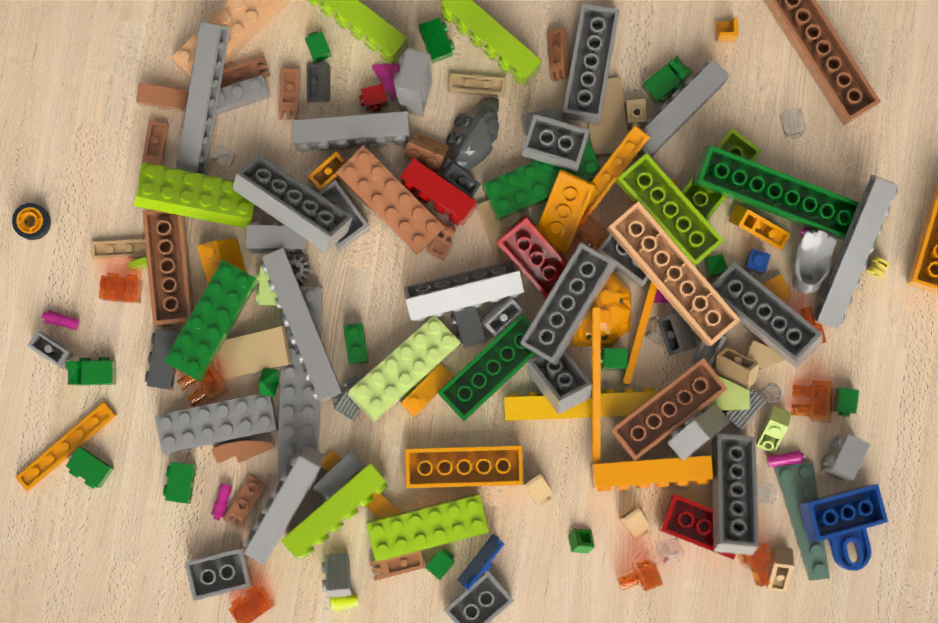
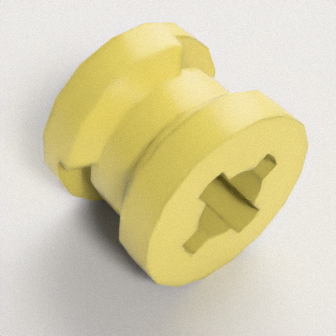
M873 256L871 259L872 264L866 271L875 277L883 279L885 277V270L889 268L890 263Z

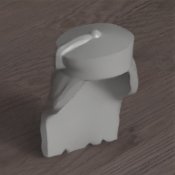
M822 229L806 231L799 243L793 267L794 277L792 279V284L798 291L804 293L818 291L823 285L825 277L831 271V257L838 240Z

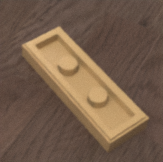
M450 72L448 92L504 97L506 77Z
M145 238L91 241L92 261L147 257Z

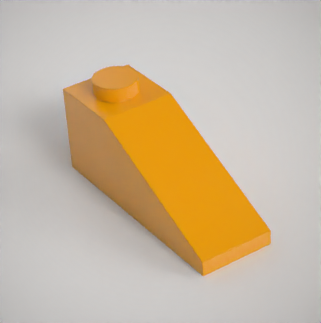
M738 204L728 220L781 251L791 235L789 232Z
M440 363L402 401L401 405L416 418L435 398L438 392L452 380L454 375Z

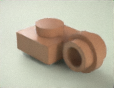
M445 225L441 233L444 235L443 239L439 236L433 239L427 251L429 254L443 261L445 260L453 245L446 240L447 238L452 239L456 231L454 225Z

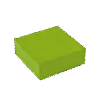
M144 256L128 263L130 270L134 272L148 267L147 257Z

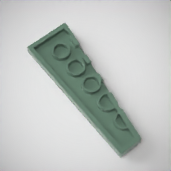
M813 462L774 467L809 581L828 579L830 577L824 540L808 542L799 503L818 498Z

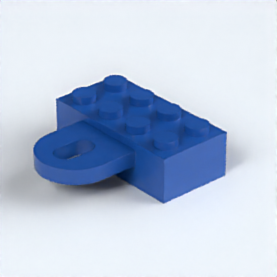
M878 484L865 485L799 503L808 542L828 539L834 561L842 569L856 571L868 564L872 551L866 528L888 522ZM849 542H852L855 546L857 554L855 562H852L849 558L847 550Z

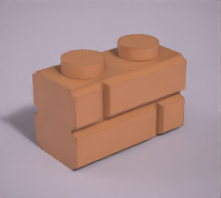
M414 132L407 144L404 157L411 160L414 158L423 165L439 171L445 161L449 146Z

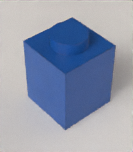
M751 249L748 252L744 270L763 275L766 272L771 254Z

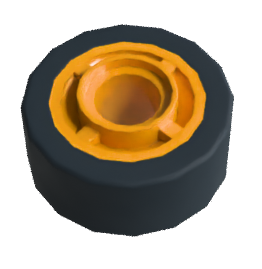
M26 203L15 210L12 216V225L16 233L27 240H38L48 233L51 227V219L49 213L42 206L36 203ZM35 217V223L32 226H28V220Z

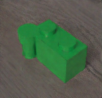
M677 55L646 80L642 88L655 104L659 101L663 103L671 97L670 93L673 90L677 91L684 87L685 80L693 71L688 66L686 67Z
M98 357V361H91V358H79V361H66V370H68L67 385H116V362L110 360V357Z

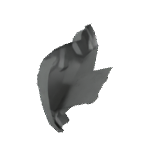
M482 98L468 114L459 113L454 120L452 132L446 138V145L453 148L452 159L446 158V162L441 169L445 170L452 162H455L465 171L474 168L489 155L493 149L491 144L497 139L500 127L497 116L499 111L498 98Z

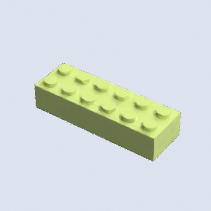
M433 316L351 388L348 396L374 423L454 352L461 343L437 316Z

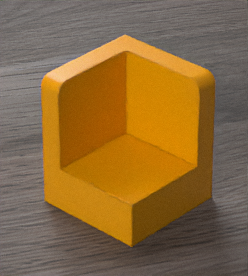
M734 17L732 21H717L716 42L736 41L738 37V17Z

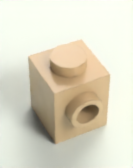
M645 99L626 100L624 105L627 127L631 126L633 128L636 125L639 128H643L647 121Z

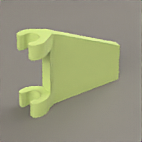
M717 375L728 389L707 406L711 408L716 404L721 411L750 410V390Z

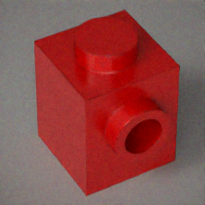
M383 83L361 89L362 95H359L361 107L365 106L366 111L377 112L382 109L381 107L389 106Z

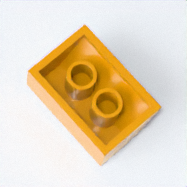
M237 238L217 240L197 246L207 285L222 259L246 272Z

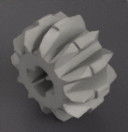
M293 254V260H290L289 257L288 259L292 269L294 266L299 269V273L296 272L295 276L297 281L304 285L302 278L304 277L307 280L310 278L305 274L311 272L310 268H305L310 263L308 261L303 262V256H300L297 260V255Z

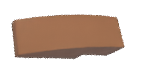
M138 83L136 102L138 105L186 112L185 106L188 101L189 91Z
M239 441L223 444L211 450L216 462L219 464L233 457H236L238 463H241L275 448V444L263 441Z

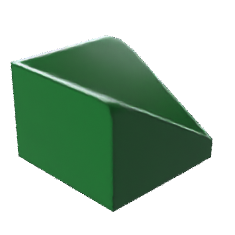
M722 254L704 258L709 277L720 275L728 268Z
M264 368L259 380L260 394L275 396L279 384L278 370Z
M574 528L569 533L568 538L571 552L589 553L595 548L591 530Z

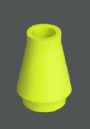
M357 594L329 598L330 610L340 611L358 606Z

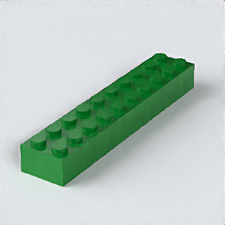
M711 145L704 147L692 180V184L816 231L822 229L828 232L829 235H833L844 241L859 202Z

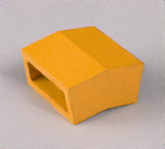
M782 274L761 283L781 300L792 296Z

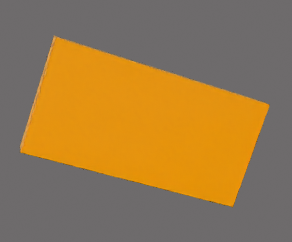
M562 169L559 171L537 227L558 251L568 254L596 184Z

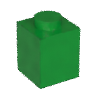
M318 31L307 35L308 37L305 38L314 63L332 57L323 32L318 33Z
M836 388L833 411L839 412L838 416L844 417L856 414L859 390Z
M440 549L425 568L441 580L455 563L453 560L454 555L447 549L444 551Z

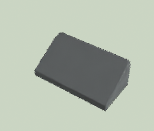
M321 62L307 65V102H330L329 64Z
M452 162L439 175L471 198H473L481 185L455 162Z

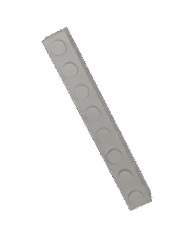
M200 22L176 169L206 175L230 33L229 26Z
M870 175L812 317L816 322L836 329L844 322L845 311L852 303L854 289L858 288L860 283L859 277L867 267L869 253L871 254L874 250V241L881 233L882 222L889 214V206L892 199L897 195L898 185Z
M284 248L262 256L263 262L260 263L264 274H269L271 279L268 280L271 291L275 290L277 294L275 302L278 309H283L285 314L282 316L283 322L286 327L289 326L292 334H289L292 344H297L299 352H296L300 363L304 362L306 366L304 374L307 381H312L314 387L311 388L314 398L322 402L342 394Z

